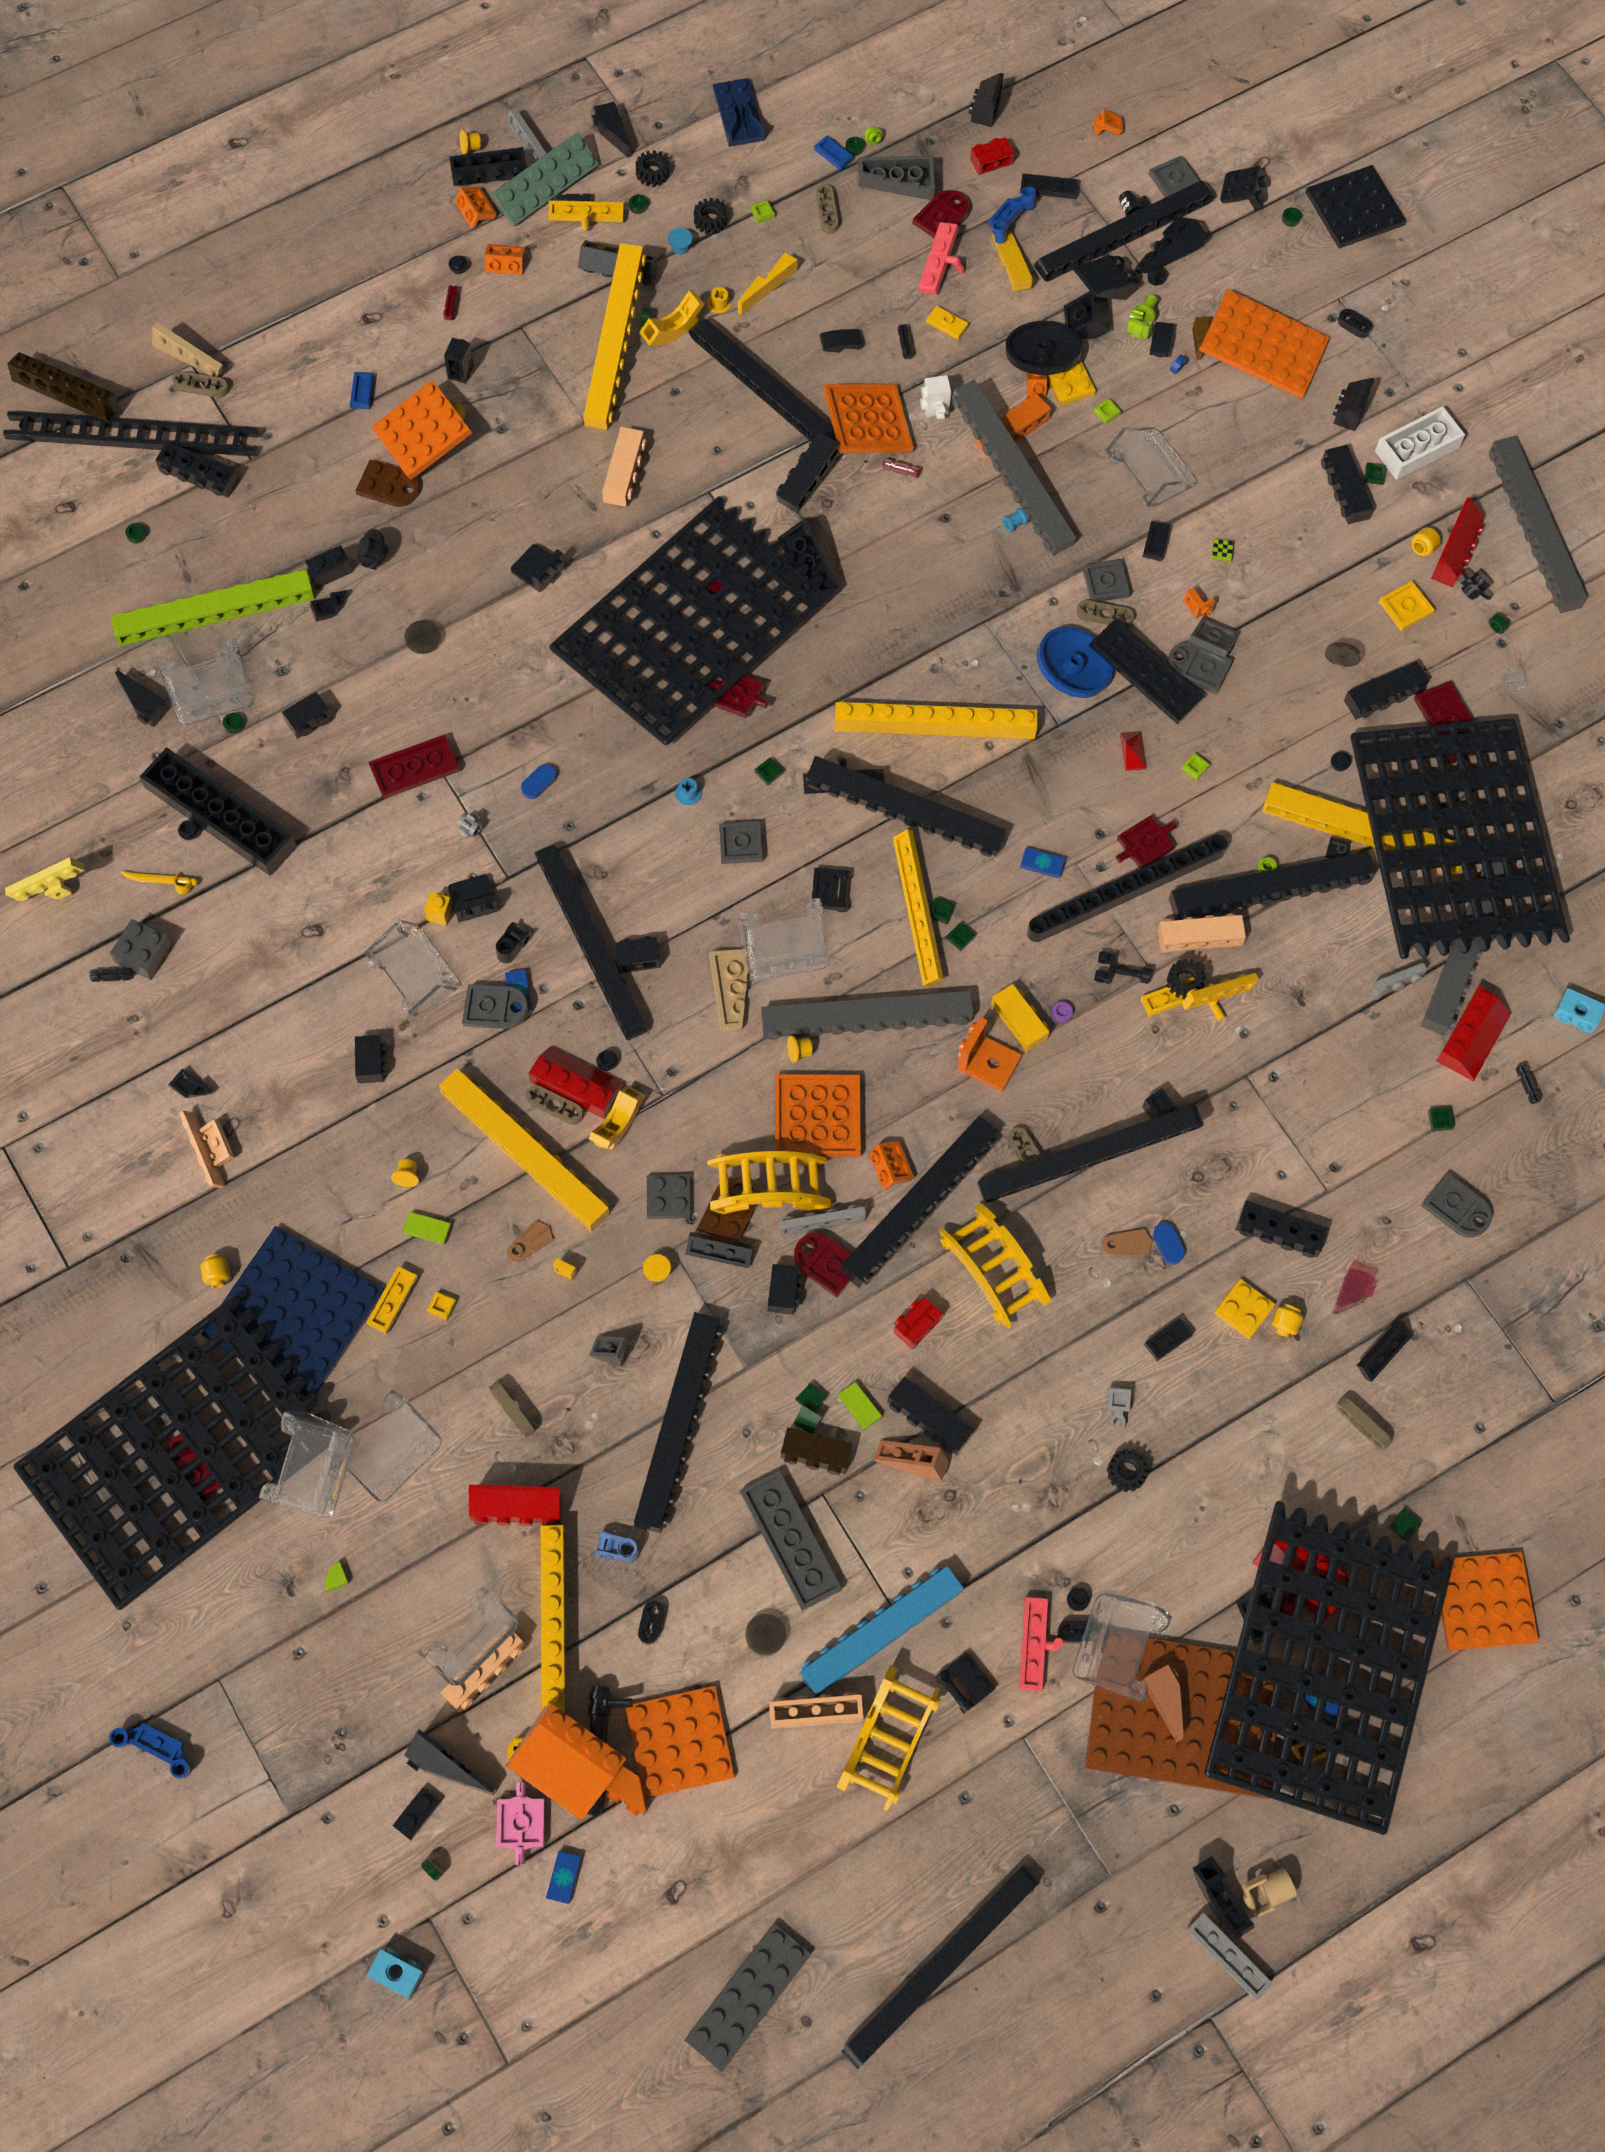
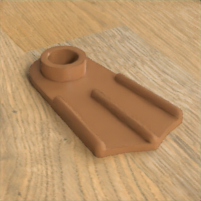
M536 1220L507 1248L508 1258L513 1262H520L552 1242L554 1239L550 1226ZM516 1248L521 1250L518 1255L512 1253Z
M1146 1229L1108 1235L1102 1241V1248L1108 1254L1149 1255L1152 1240ZM1112 1242L1115 1248H1109L1107 1244Z

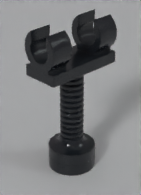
M1099 952L1098 962L1110 964L1108 972L1096 970L1094 981L1110 984L1112 974L1115 973L1138 977L1140 983L1149 984L1152 968L1143 966L1141 970H1132V968L1114 965L1115 953Z

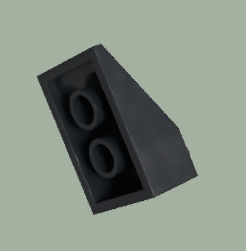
M1107 255L1073 269L1094 297L1127 300L1140 284L1136 279V274L1127 268L1125 260L1120 256Z

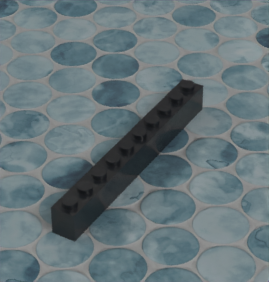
M818 756L814 757L805 783L814 790L822 789L828 791L827 794L830 796L846 798V801L853 805H858L859 803L866 806L865 808L871 812H882L889 819L896 820L897 818L904 821L903 823L907 826H918L923 828V831L928 834L934 835L936 833L941 835L942 839L953 842L954 840L959 842L966 849L974 848L980 850V853L987 857L992 855L996 857L1006 831L1004 828Z
M1369 851L1171 890L1169 902L1175 920H1183L1187 917H1205L1217 912L1228 913L1236 908L1248 909L1256 904L1267 905L1276 900L1287 901L1296 896L1307 897L1315 892L1326 893L1335 888L1346 889L1355 884L1366 885L1372 881L1376 871Z
M978 1116L841 1264L840 1273L858 1288L864 1283L868 1285L875 1276L873 1273L878 1268L881 1270L889 1261L887 1258L891 1253L895 1255L901 1249L902 1241L905 1238L910 1239L917 1230L915 1227L919 1223L924 1224L930 1216L929 1212L933 1208L937 1209L943 1203V1197L946 1193L951 1194L958 1185L957 1181L960 1178L964 1180L971 1172L970 1167L974 1163L978 1165L985 1156L983 1153L987 1149L991 1150L997 1144L998 1140L996 1138L999 1131L981 1116Z
M694 1312L634 1519L635 1527L661 1533L662 1527H667L669 1515L666 1512L668 1506H673L675 1493H672L674 1484L678 1485L681 1478V1472L678 1471L680 1463L684 1464L688 1451L684 1450L686 1442H691L693 1430L690 1429L692 1421H697L699 1409L696 1408L698 1400H703L705 1388L702 1387L704 1379H709L711 1367H708L710 1359L714 1360L717 1347L714 1346L716 1338L720 1339L723 1326H720V1318Z

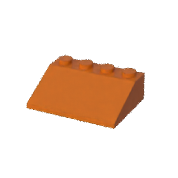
M550 1704L543 1708L506 1766L579 1820H582L614 1779L626 1758L556 1706Z

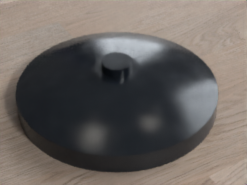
M1034 321L1015 328L1008 335L1005 352L1009 362L1021 371L1036 375H1052L1072 368L1079 361L1082 353V341L1072 328L1053 321Z

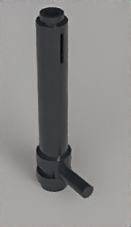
M592 1686V1690L589 1692L591 1706H588V1715L590 1716L589 1731L607 1744L608 1717L611 1716V1708L632 1707L633 1699H612L610 1687ZM605 1791L587 1815H601V1811H604Z

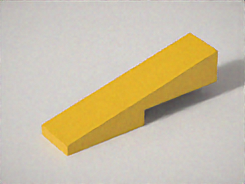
M1007 230L1006 241L1002 244L995 242L993 234V240L1001 264L1005 266L1013 292L1030 289L1032 286V276L1012 231Z
M784 253L765 278L758 275L738 300V313L743 315L796 273L798 259Z

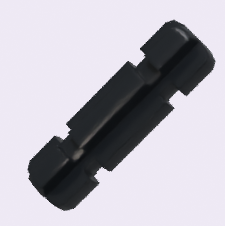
M583 193V195L565 194V196L556 194L554 201H591V196L589 193Z
M900 324L898 326V334L900 336L903 358L911 359L914 353L911 347L912 343L908 332V325Z
M119 968L102 969L101 971L93 969L90 970L89 976L92 982H100V980H103V982L120 981V979L127 981L132 979V971L130 968H122L121 970Z
M1519 1065L1516 1068V1072L1519 1077L1521 1076L1520 1081L1526 1094H1529L1528 1099L1530 1103H1539L1542 1097L1540 1092H1537L1538 1088L1532 1074H1529L1528 1065Z

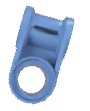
M599 1532L600 1540L597 1550L594 1551L595 1556L626 1563L634 1562L638 1558L639 1550L634 1540L607 1532ZM626 1546L634 1548L633 1553L630 1555H624L622 1551Z

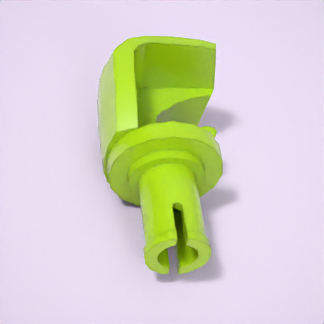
M1152 294L1147 295L1144 304H1140L1131 310L1126 331L1133 337L1148 339L1150 336L1152 322L1156 317V313L1153 310L1158 301L1156 296Z

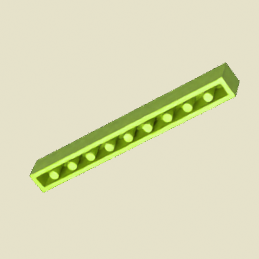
M296 570L285 575H276L264 580L259 579L247 584L217 589L214 592L201 593L189 598H179L168 603H158L155 606L138 608L126 613L121 612L110 616L115 638L120 647L314 600L307 570Z

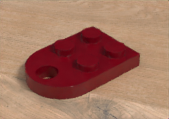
M941 191L913 218L912 224L935 238L940 222L957 224L959 226L965 220L969 209L968 200L958 191ZM952 200H959L960 203L954 204V203H952L951 201H952Z
M819 1233L808 1234L798 1241L794 1250V1261L803 1274L836 1298L850 1283V1280L840 1273L841 1264L849 1257L850 1252L826 1235ZM804 1244H810L813 1247V1251L806 1254L801 1251V1247Z
M180 1435L172 1438L166 1443L164 1450L168 1453L176 1444L185 1440L184 1437ZM189 1447L173 1461L181 1470L198 1456ZM202 1464L190 1473L186 1479L194 1487L211 1473ZM215 1481L198 1495L203 1498L222 1489V1487Z

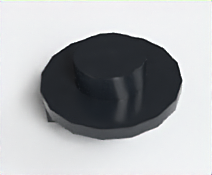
M371 529L359 541L358 556L362 566L376 570L379 560L382 561L386 558L388 546L384 542L382 532L377 529Z
M1465 569L1457 578L1463 585L1461 588L1463 593L1474 601L1480 595L1487 600L1493 597L1489 589L1492 583L1481 571L1478 570L1474 574L1472 571Z

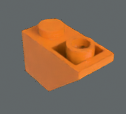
M621 1766L614 1779L605 1789L608 1792L606 1797L615 1803H618L620 1800L626 1804L627 1807L625 1809L631 1814L637 1816L640 1813L644 1816L646 1808L640 1778L624 1766Z

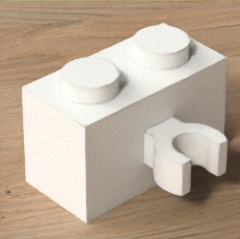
M948 376L925 378L924 387H921V410L925 411L926 417L936 416L937 420L945 419L944 414H949L951 397Z

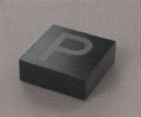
M1331 836L1325 857L1334 858L1347 855L1351 842Z

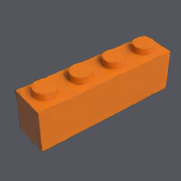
M1036 393L1031 397L1025 398L1020 405L1012 407L1007 414L999 418L1015 443H1017L1050 419L1051 408ZM977 440L976 445L983 451L982 444Z

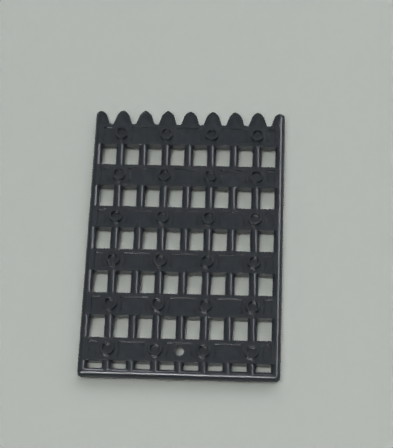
M721 496L716 497L549 645V649L665 746L674 741L837 591L835 586H829L823 590L819 589L823 582L821 574L814 575L808 579L805 578L809 570L807 563L791 567L790 565L794 560L793 552H786L780 556L776 555L780 548L778 540L765 545L762 544L766 536L764 529L750 534L748 532L752 525L750 518L735 522L734 519L738 514L736 507L721 511L720 508L724 503V499ZM702 522L708 529L697 538L690 531ZM716 533L722 540L711 549L704 542ZM730 544L736 551L725 560L718 553ZM674 546L681 553L669 562L663 555ZM745 556L751 562L741 571H738L732 565L739 558ZM688 557L695 564L683 573L677 566ZM758 567L765 573L753 583L746 576ZM702 568L709 575L701 583L696 584L690 578ZM648 571L654 577L644 586L634 581L643 572ZM772 578L779 585L767 594L761 587ZM717 580L723 587L711 596L705 589ZM661 582L667 589L655 598L649 591ZM786 589L794 596L782 606L775 598ZM730 591L738 598L726 608L719 600ZM675 593L682 600L669 609L663 602ZM619 595L625 602L613 611L607 604ZM801 601L808 608L796 617L789 610ZM745 603L752 609L740 619L733 612ZM687 605H690L696 611L684 621L677 614ZM633 606L640 613L628 623L621 616ZM759 614L766 621L756 630H753L747 624ZM703 616L710 623L698 633L691 626ZM647 618L654 625L641 634L635 627ZM591 620L597 627L585 636L579 629ZM774 626L780 633L768 642L762 635L770 627ZM717 627L724 635L712 644L705 637ZM661 629L668 636L656 646L649 639ZM605 631L612 638L599 648L592 641ZM731 639L739 646L727 656L719 649ZM675 641L682 648L670 658L663 651ZM619 643L626 650L613 659L607 652ZM563 645L569 650V652L565 653L559 647ZM746 651L753 658L743 667H740L734 660ZM687 653H690L696 660L684 669L677 662ZM633 654L640 661L627 671L621 664ZM577 656L584 663L580 665L573 658ZM704 664L711 671L698 681L691 674ZM647 666L654 673L642 683L635 676ZM589 668H591V669H592L593 671H595L598 675H596V676L594 677V676H593L590 672H588L587 670H588ZM718 676L725 683L713 693L706 686ZM662 678L668 685L656 695L649 688ZM626 679L627 682L622 684L620 683V680ZM602 681H607L611 685V687H606L602 683ZM676 690L682 697L674 705L670 706L664 699ZM618 691L626 697L624 700L616 695ZM690 701L697 709L685 719L678 711ZM632 703L640 709L638 712L630 707ZM648 715L655 722L651 724L644 717ZM660 727H662V728H663L664 730H666L669 734H668L667 736H665V735H664L662 732H660L658 729H659Z
M1514 718L1356 732L1350 735L1401 959L1409 957L1411 946L1415 947L1422 958H1426L1430 953L1431 944L1436 946L1441 955L1446 956L1450 952L1451 942H1455L1460 952L1466 954L1470 951L1471 940H1475L1483 952H1487L1490 949L1491 938H1495L1504 950L1511 946L1512 936H1516L1524 948L1530 946L1532 934H1536L1544 946L1551 943L1552 932H1556L1563 943L1570 941L1539 811ZM1509 726L1507 730H1498L1497 728ZM1489 728V731L1478 732V729ZM1469 730L1470 733L1459 734L1458 731ZM1450 732V735L1439 736L1438 733ZM1430 734L1431 737L1419 738V735ZM1411 736V739H1399V737ZM1389 737H1391V740H1389V741H1380V740H1379V738H1389ZM1371 739V742L1360 743L1359 741ZM1434 745H1439L1441 749H1435ZM1515 751L1518 765L1507 766L1504 752ZM1495 752L1498 767H1487L1484 753ZM1475 754L1478 768L1467 769L1464 755ZM1456 756L1459 770L1447 771L1444 757ZM1436 758L1439 772L1427 773L1424 759ZM1416 760L1419 774L1408 775L1405 761ZM1396 762L1399 776L1388 777L1385 763ZM1377 764L1380 778L1368 779L1365 765ZM1524 786L1527 800L1515 801L1512 787ZM1504 788L1507 802L1496 803L1492 789ZM1484 790L1487 804L1476 805L1473 791ZM1464 792L1467 806L1456 807L1453 793ZM1444 794L1447 808L1436 809L1433 795ZM1413 796H1425L1428 810L1416 811ZM1404 797L1408 812L1396 813L1393 798ZM1385 799L1388 814L1376 815L1373 800ZM1533 822L1536 836L1524 837L1521 823ZM1513 824L1516 838L1504 839L1501 825ZM1493 826L1496 840L1484 841L1481 827ZM1473 828L1476 842L1464 843L1461 829ZM1453 830L1456 844L1444 845L1441 831ZM1433 831L1436 846L1424 847L1421 833ZM1413 833L1416 848L1404 849L1401 834ZM1393 835L1396 850L1384 851L1381 836ZM1542 858L1545 873L1534 874L1530 859ZM1522 860L1525 875L1513 876L1510 861ZM1502 862L1505 877L1493 878L1490 863ZM1482 864L1485 879L1473 880L1470 865ZM1461 866L1465 881L1453 882L1450 867ZM1441 868L1445 883L1433 884L1430 869ZM1421 870L1425 885L1413 886L1410 871ZM1401 872L1404 887L1393 888L1389 873ZM1551 895L1554 910L1543 911L1539 896ZM1531 897L1534 912L1523 913L1519 898ZM1511 899L1514 914L1502 915L1499 900ZM1490 901L1494 916L1482 917L1479 902ZM1470 903L1474 918L1462 919L1459 904ZM1450 905L1453 920L1442 921L1438 906ZM1430 907L1433 922L1421 923L1418 908ZM1410 909L1413 924L1401 925L1398 910Z
M238 1295L230 1297L22 1457L13 1466L18 1476L117 1610H122L344 1435L342 1428H335L327 1432L323 1431L331 1420L330 1412L322 1411L314 1415L310 1414L318 1403V1397L315 1394H309L301 1398L297 1397L305 1386V1380L302 1377H296L285 1382V1377L292 1369L290 1361L284 1360L274 1365L271 1364L279 1352V1347L276 1344H270L262 1348L258 1347L266 1336V1330L263 1327H258L246 1332L245 1329L253 1319L252 1312L247 1310L236 1315L232 1314L240 1303ZM212 1324L218 1331V1334L200 1346L194 1336ZM225 1340L231 1350L213 1363L206 1353ZM176 1351L183 1361L164 1374L158 1364ZM238 1357L244 1367L226 1380L219 1370ZM189 1368L195 1378L177 1391L170 1381ZM250 1373L257 1384L239 1397L233 1386ZM140 1379L146 1389L128 1402L121 1392ZM202 1385L208 1395L190 1408L183 1398ZM263 1390L270 1400L252 1413L245 1403ZM152 1396L159 1406L141 1419L134 1409ZM214 1401L221 1412L203 1425L196 1415ZM103 1407L110 1417L92 1430L85 1420ZM276 1407L283 1417L265 1430L258 1420ZM165 1413L172 1423L154 1436L147 1426ZM227 1418L234 1429L216 1442L209 1431ZM116 1424L123 1434L105 1447L98 1437ZM290 1424L296 1434L278 1447L271 1437ZM178 1429L185 1440L167 1453L160 1443ZM240 1435L247 1446L229 1459L222 1448ZM64 1436H67L73 1446L55 1458L49 1448ZM129 1441L135 1451L117 1464L111 1454ZM303 1441L310 1451L291 1464L284 1454ZM191 1447L198 1457L180 1470L173 1460ZM79 1452L86 1462L68 1476L61 1465ZM253 1452L260 1463L242 1476L235 1465ZM141 1458L148 1468L130 1481L123 1471ZM28 1464H30L36 1472V1474L33 1477H31L24 1468ZM204 1464L211 1474L192 1487L186 1477ZM92 1469L98 1480L81 1493L74 1482ZM266 1469L273 1480L255 1493L248 1483ZM154 1475L161 1485L143 1499L136 1488ZM41 1481L49 1490L45 1494L37 1486ZM217 1481L224 1491L205 1504L198 1494ZM105 1487L111 1497L94 1510L87 1499ZM167 1492L174 1503L156 1516L149 1505ZM54 1498L62 1507L58 1511L50 1503ZM230 1498L237 1508L219 1522L212 1511ZM118 1504L124 1514L106 1527L99 1517ZM180 1509L187 1520L169 1533L162 1523ZM67 1515L74 1523V1526L70 1529L62 1520ZM86 1517H90L91 1522L88 1525L83 1524V1520ZM130 1521L137 1532L119 1545L112 1534ZM193 1527L200 1537L182 1551L175 1540ZM79 1533L87 1541L84 1546L75 1537ZM143 1538L150 1549L132 1562L125 1552ZM92 1550L100 1559L96 1564L88 1555ZM156 1556L163 1567L145 1580L138 1569ZM105 1567L113 1576L109 1581L101 1572ZM118 1585L126 1594L122 1599L114 1590Z
M1277 1501L1274 1505L1204 1775L1207 1778L1381 1835H1386L1454 1564L1453 1559L1450 1557L1444 1558L1439 1568L1436 1569L1434 1567V1554L1431 1550L1423 1551L1417 1562L1413 1561V1548L1410 1543H1403L1394 1555L1392 1554V1543L1389 1536H1382L1373 1548L1371 1547L1370 1532L1367 1529L1359 1530L1352 1541L1349 1538V1526L1346 1522H1339L1333 1532L1328 1533V1519L1325 1515H1318L1311 1526H1307V1514L1304 1508H1296L1291 1517L1286 1519L1285 1504L1282 1501ZM1275 1540L1287 1544L1282 1565L1269 1561ZM1296 1547L1309 1551L1304 1572L1291 1568ZM1317 1555L1330 1558L1325 1579L1312 1575ZM1339 1562L1351 1565L1346 1586L1334 1582ZM1360 1569L1372 1572L1368 1593L1355 1589ZM1381 1576L1394 1580L1389 1600L1377 1597ZM1403 1583L1415 1587L1410 1607L1398 1603ZM1263 1584L1276 1588L1271 1609L1258 1605ZM1424 1590L1436 1593L1432 1614L1419 1610ZM1285 1591L1297 1595L1292 1616L1279 1612ZM1306 1598L1319 1602L1314 1623L1301 1619ZM1327 1606L1340 1609L1335 1630L1323 1627ZM1349 1613L1361 1616L1357 1637L1344 1634ZM1370 1620L1383 1624L1378 1645L1365 1641ZM1392 1627L1404 1630L1399 1651L1387 1648ZM1251 1629L1264 1632L1259 1654L1246 1650ZM1413 1634L1426 1638L1421 1659L1408 1655ZM1273 1636L1286 1640L1280 1661L1268 1657ZM1295 1643L1307 1646L1302 1668L1289 1664ZM1316 1650L1329 1654L1324 1675L1311 1671ZM1338 1657L1350 1661L1345 1682L1333 1678ZM1359 1664L1372 1668L1367 1689L1354 1685ZM1381 1671L1393 1675L1388 1696L1376 1693ZM1240 1673L1253 1677L1247 1699L1234 1695ZM1402 1678L1415 1682L1410 1703L1397 1700ZM1261 1680L1274 1684L1269 1706L1256 1702ZM1283 1687L1296 1691L1291 1713L1278 1709ZM1305 1695L1317 1698L1312 1720L1299 1716ZM1326 1702L1339 1705L1334 1727L1321 1723ZM1348 1709L1360 1712L1355 1734L1343 1730ZM1369 1716L1382 1720L1377 1741L1364 1737ZM1228 1718L1241 1722L1235 1744L1222 1740ZM1391 1723L1404 1727L1399 1748L1386 1745ZM1250 1725L1263 1729L1257 1751L1244 1747ZM1271 1733L1284 1736L1279 1758L1266 1754ZM1293 1740L1306 1744L1301 1765L1288 1762ZM1315 1747L1328 1751L1322 1772L1309 1769ZM1337 1754L1349 1758L1344 1780L1331 1776ZM1358 1761L1371 1765L1366 1787L1353 1783ZM1216 1764L1228 1767V1773L1216 1771ZM1380 1768L1393 1772L1387 1794L1375 1790ZM1238 1771L1250 1774V1780L1246 1781L1237 1778ZM1301 1774L1306 1778L1304 1783H1300L1298 1780ZM1262 1778L1273 1782L1271 1788L1259 1785V1779ZM1281 1786L1294 1789L1293 1796L1280 1792ZM1303 1792L1316 1796L1315 1803L1302 1799ZM1325 1799L1338 1803L1337 1809L1324 1806ZM1347 1807L1359 1810L1358 1817L1347 1814ZM1372 1814L1381 1817L1380 1824L1367 1820L1368 1815Z

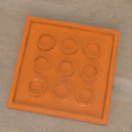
M433 379L371 426L410 481L472 434Z
M896 384L824 385L823 391L835 437L840 446V453L912 452L914 447Z
M775 1074V1151L818 1153V1156L860 1157V1075Z
M1522 1552L1452 1558L1454 1564L1441 1613L1447 1651L1539 1642ZM1443 1559L1434 1560V1567L1436 1569L1439 1568Z
M715 1686L635 1703L632 1707L626 1708L644 1799L734 1779Z

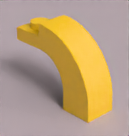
M689 290L679 306L671 314L659 319L649 318L639 333L649 346L669 344L682 337L699 320L697 314L704 306V303L694 291Z
M628 1085L622 1088L608 1116L600 1126L591 1132L589 1139L598 1147L613 1150L635 1119L645 1094Z

